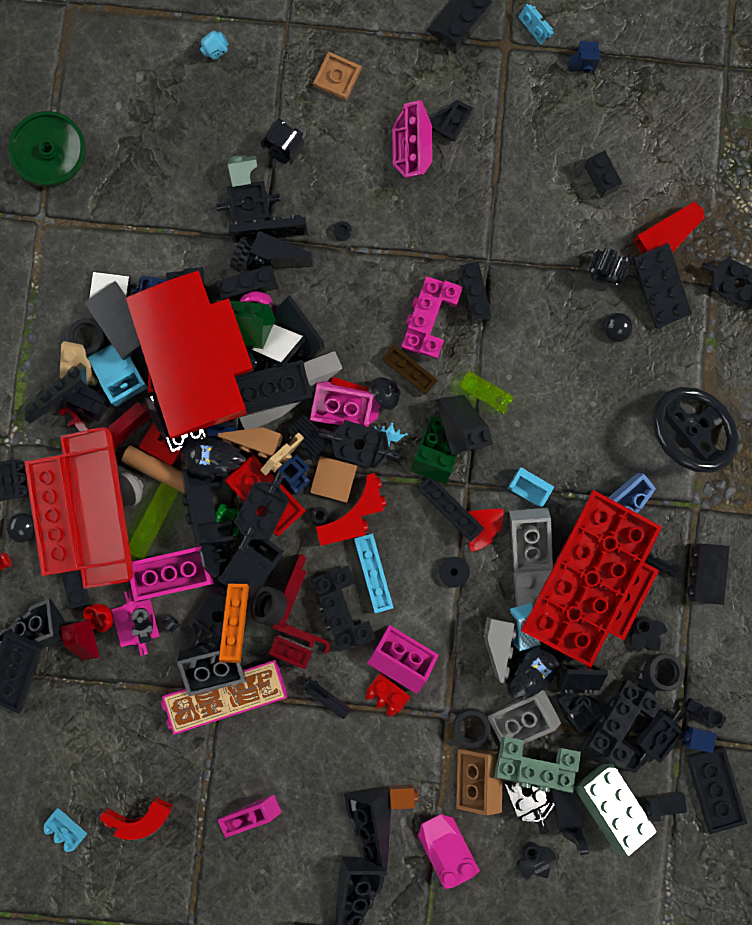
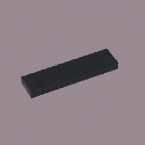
M427 478L417 488L471 543L485 530L437 481Z

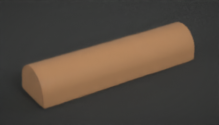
M131 445L126 449L121 460L122 463L184 494L180 470Z

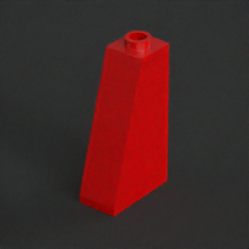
M694 201L637 235L633 241L641 253L664 243L670 244L673 253L705 218L704 210Z

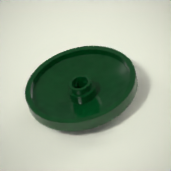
M41 111L25 117L18 123L11 134L8 151L13 167L22 178L37 186L54 187L68 182L79 172L86 156V143L82 132L70 118L58 112Z

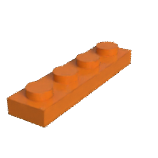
M228 584L219 655L220 662L241 663L249 592L248 584Z

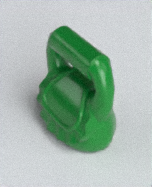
M220 504L215 512L216 523L232 522L234 516L238 515L240 510L230 508L226 504ZM235 525L232 531V535L236 537L241 532L237 525Z

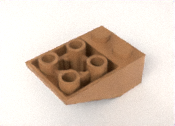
M263 427L218 433V437L222 439L221 441L228 442L233 447L238 445L240 446L239 449L249 454H253V451L257 452L259 457L269 460L279 451L284 439L280 433Z

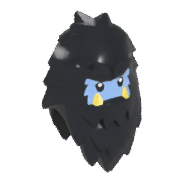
M208 437L203 439L197 438L181 448V463L185 464L191 473L197 474L202 478L207 477L211 480H214L215 476L233 473L246 461V458L239 453L241 452L240 449L230 446L231 444L219 440V437L210 439Z
M535 646L530 650L524 651L523 655L515 659L516 664L511 669L506 680V685L509 684L508 694L512 698L521 697L523 700L532 694L536 695L542 690L545 691L549 683H552L554 676H557L560 655L555 653L550 646Z

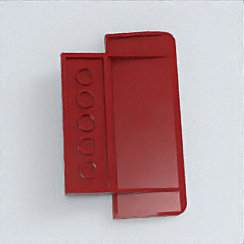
M101 427L60 436L62 455L24 462L41 575L81 570L84 589L128 582L133 577V565L112 433L108 428Z

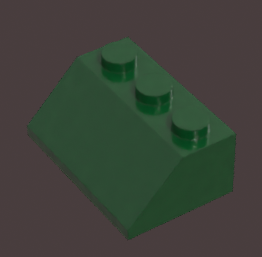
M230 301L245 347L263 349L276 320L270 304Z

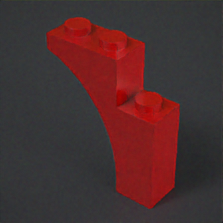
M375 473L367 475L365 489L357 504L340 519L316 527L320 546L366 535L365 531L369 530L366 519L362 520V516L383 512V507H386L384 495L380 496L379 488H382L380 477H376Z

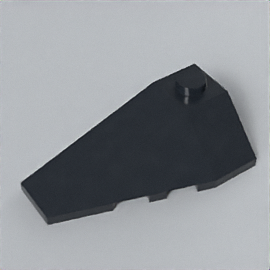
M47 599L28 608L29 611L26 614L18 616L12 625L0 631V646L5 632L10 630L44 647L63 642L60 627L66 626V621L53 601Z
M375 788L348 792L344 794L349 819L353 818L357 828L354 830L356 836L361 838L363 855L366 860L384 868L386 871L385 875H387L391 823L389 793Z

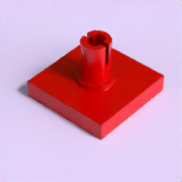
M154 422L139 445L140 449L171 466L175 464L182 449L170 452Z

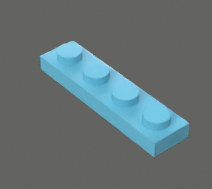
M373 533L355 538L374 612L379 613L393 609Z

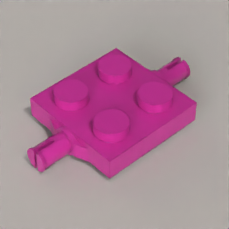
M132 590L124 592L127 603L122 607L111 610L121 647L138 645L140 656L148 654L146 644H140L138 635L133 636L132 634L133 611L137 608H144L149 614H152L154 620L151 637L156 638L160 634L151 599L134 602Z

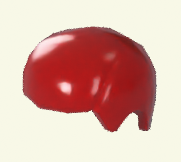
M97 603L84 609L83 618L91 619L92 628L98 632L104 633L113 625V615L107 605Z

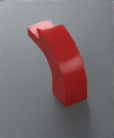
M156 797L148 812L140 818H127L107 808L99 820L103 821V824L109 828H117L114 834L115 837L125 840H136L147 837L158 830L168 818L174 805Z

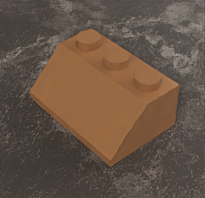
M458 749L456 809L485 816L502 813V779L494 778L499 756L498 751Z

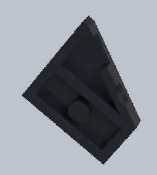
M456 100L448 108L439 111L438 115L430 120L432 131L456 142L471 117L474 108Z

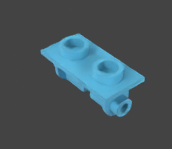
M526 4L518 17L540 45H542L547 37L553 36V28L545 20L541 21L542 16L535 6Z

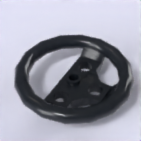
M678 387L664 393L655 404L652 417L655 437L663 451L678 465L694 472L713 473L728 466L737 454L739 435L735 420L726 406L712 394L698 388ZM680 399H694L707 405L709 408L700 415L686 413L680 406ZM675 416L679 417L681 422L677 421ZM664 419L676 432V443L682 448H690L699 460L685 455L673 444L667 434ZM699 422H702L705 425V428L702 427ZM721 422L727 437L725 450H718L711 442V430ZM700 445L706 449V452L701 449Z

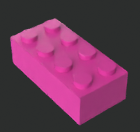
M202 546L132 562L133 577L130 583L134 602L215 584L214 578L203 568L200 555Z

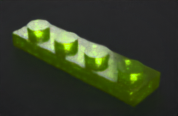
M161 482L129 543L132 555L142 560L145 559L179 494L178 490Z

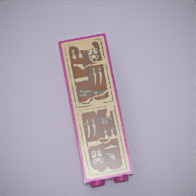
M277 659L245 668L246 682L192 696H188L186 688L162 696L161 705L163 711H167L169 730H172L173 735L287 698L288 694Z

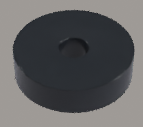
M449 557L440 564L438 573L440 580L445 585L456 588L467 582L470 570L468 564L462 558ZM453 568L458 571L455 576L451 575V569Z

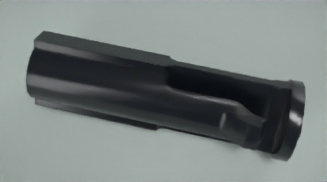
M309 676L302 684L301 690H307V695L313 696L339 717L345 719L351 708L322 688L316 680L312 681V677Z

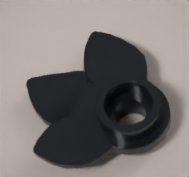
M644 616L637 617L633 622L632 647L638 653L644 646L651 650L659 651L661 646L659 635L666 633L667 628L658 620L651 621ZM643 622L645 628L641 630L639 624Z
M535 842L526 843L522 847L521 853L523 858L519 863V869L525 880L529 879L533 872L541 877L548 878L550 872L548 862L556 859L555 853L549 847H539ZM534 849V854L529 855L528 850Z

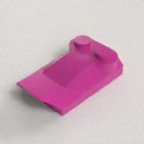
M328 381L317 382L310 420L340 425L344 420H348L368 427L378 419L380 404L376 401L373 393L332 385Z
M439 814L421 824L418 837L444 889L456 887L471 879L480 871L453 816L448 817Z

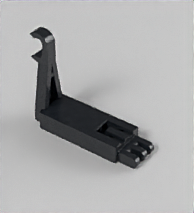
M547 757V762L553 763L552 758ZM573 788V793L551 789L559 831L562 832L564 838L576 844L580 855L589 854L586 840L583 837L582 828H585L577 791L575 788Z

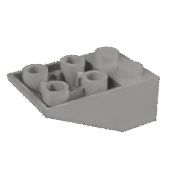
M487 617L484 631L485 643L496 679L504 683V678L507 679L509 675L507 662L508 659L512 658L513 654L511 640H515L517 628L510 621Z

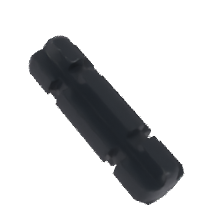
M651 553L648 554L644 562L648 565L651 564L652 567L663 573H668L673 578H676L680 572L679 568L671 566L670 563L658 557L655 558Z

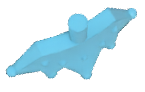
M391 423L387 430L384 429L385 426H382L380 430L386 432L388 445H390V441L397 442L403 436L408 435L407 433L400 435V429L395 433L393 423Z

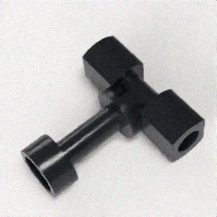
M689 698L684 706V710L695 716L700 715L702 721L708 722L719 729L722 728L726 717L720 711L708 706L704 707L703 704L692 698Z

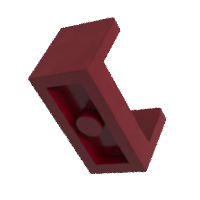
M278 634L269 655L305 669L314 649Z

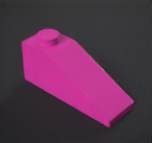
M273 794L229 813L217 821L225 838L269 823L282 811Z

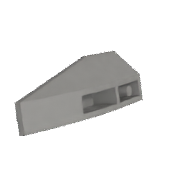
M335 351L304 363L311 393L315 391L317 382L328 381L343 369ZM300 402L240 417L239 419L245 430L259 428L283 417Z

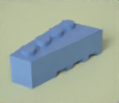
M636 473L608 498L638 513L656 488L644 474Z

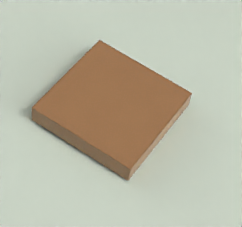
M328 51L313 82V87L347 101L362 70V66Z
M320 456L310 493L347 503L357 465Z

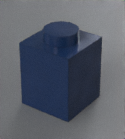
M688 726L683 735L684 745L691 749L713 753L717 734L710 730Z

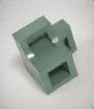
M238 155L228 158L232 187L251 184L250 173L257 167L256 156Z

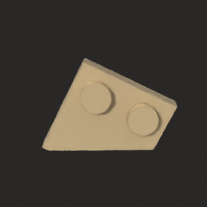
M64 341L61 344L60 378L62 379L72 366H77L81 362L86 367L87 385L96 386L98 380L97 377L94 378L92 366L86 357L83 345Z
M297 433L289 444L286 443L266 462L261 471L265 475L271 471L275 473L282 466V463L285 464L292 458L291 453L304 437Z

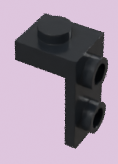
M683 792L645 797L644 812L653 822L661 821L660 816L687 812Z

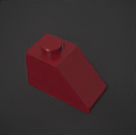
M91 619L60 627L64 646L83 661L99 657Z

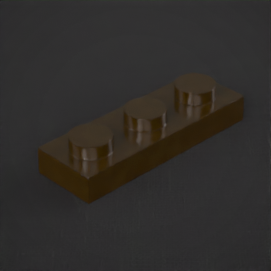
M393 345L382 358V361L425 396L438 381L396 345Z

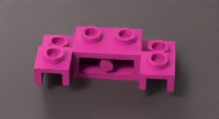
M426 276L419 297L415 296L412 304V307L415 308L413 315H408L405 324L408 325V330L401 349L438 359L444 340L430 334L441 302L456 307L463 288L462 286Z

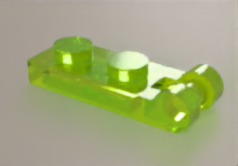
M471 371L467 372L459 386L463 391L488 404L502 414L506 413V407L514 399L509 393ZM498 396L503 398L500 403L495 401Z

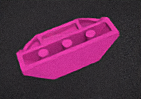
M421 100L404 104L402 112L392 128L393 166L405 178L423 175L432 163V124Z

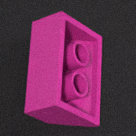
M389 625L367 664L418 694L426 683L439 655Z

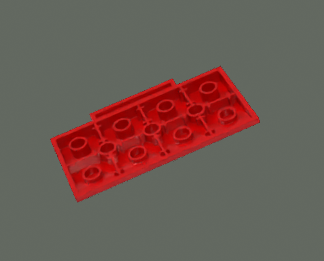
M199 271L163 282L126 298L171 439L247 415L235 376L253 371V367L229 299L210 304Z
M592 490L521 631L591 668L608 633L622 640L625 639L659 570L644 562L662 526Z

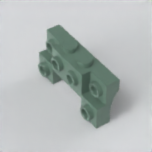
M501 737L494 778L517 782L519 787L530 789L531 785L537 786L538 791L550 792V789L573 793L575 772H578L580 752L560 748L557 750L555 764L522 757L524 740Z

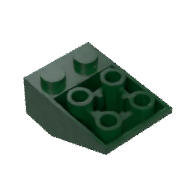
M431 415L410 471L446 484L452 472L457 454L451 455L442 419Z

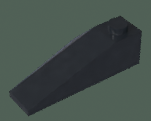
M342 857L338 881L335 925H363L367 911L371 910L376 895L380 894L383 888L386 872L384 868L362 857Z

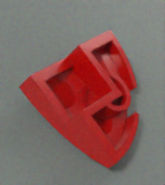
M504 509L468 511L485 528L472 543L469 541L471 552L487 547L493 542L492 538L497 532L500 533L504 522Z

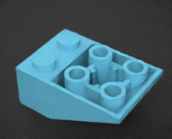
M112 344L88 357L111 404L116 407L148 389V384L132 356L123 360Z

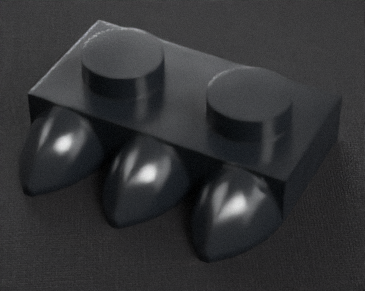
M14 459L0 462V500L22 498V496L29 492L27 487L20 485L27 479L26 474L19 472V470L25 467L24 461Z

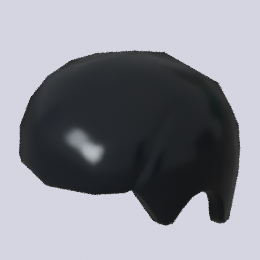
M623 313L610 314L603 322L605 335L612 341L622 342L627 340L632 334V321Z
M26 513L13 515L7 522L6 530L9 537L17 542L31 540L35 535L33 517Z

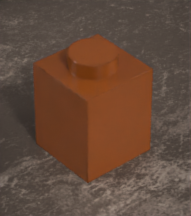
M413 784L390 785L391 810L415 808V802H418V790H414Z

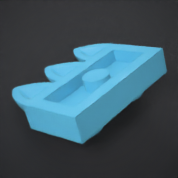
M59 808L53 812L44 824L45 834L55 832V843L65 841V852L73 851L87 835L80 826Z

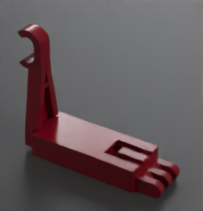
M137 402L108 427L112 433L114 450L151 418L145 403L141 405ZM66 407L59 411L61 416H65L68 412L72 415L73 420L68 423L69 427L76 426L80 432L90 430L75 411Z
M299 554L282 591L287 600L286 612L281 621L272 626V628L308 641L310 648L313 647L316 641L324 643L325 649L323 651L327 654L330 650V644L326 639L286 623L307 573L303 569L306 557Z

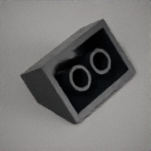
M452 0L427 31L454 53H457L489 15L493 2L491 0Z
M289 295L273 312L276 319L274 323L304 336L305 341L296 353L300 359L305 358L306 361H309L325 349V344Z
M698 543L692 548L693 566L690 567L689 571L691 585L688 586L687 590L689 601L724 605L730 546Z
M221 641L179 651L177 663L188 696L246 682L242 654L241 663L220 662Z

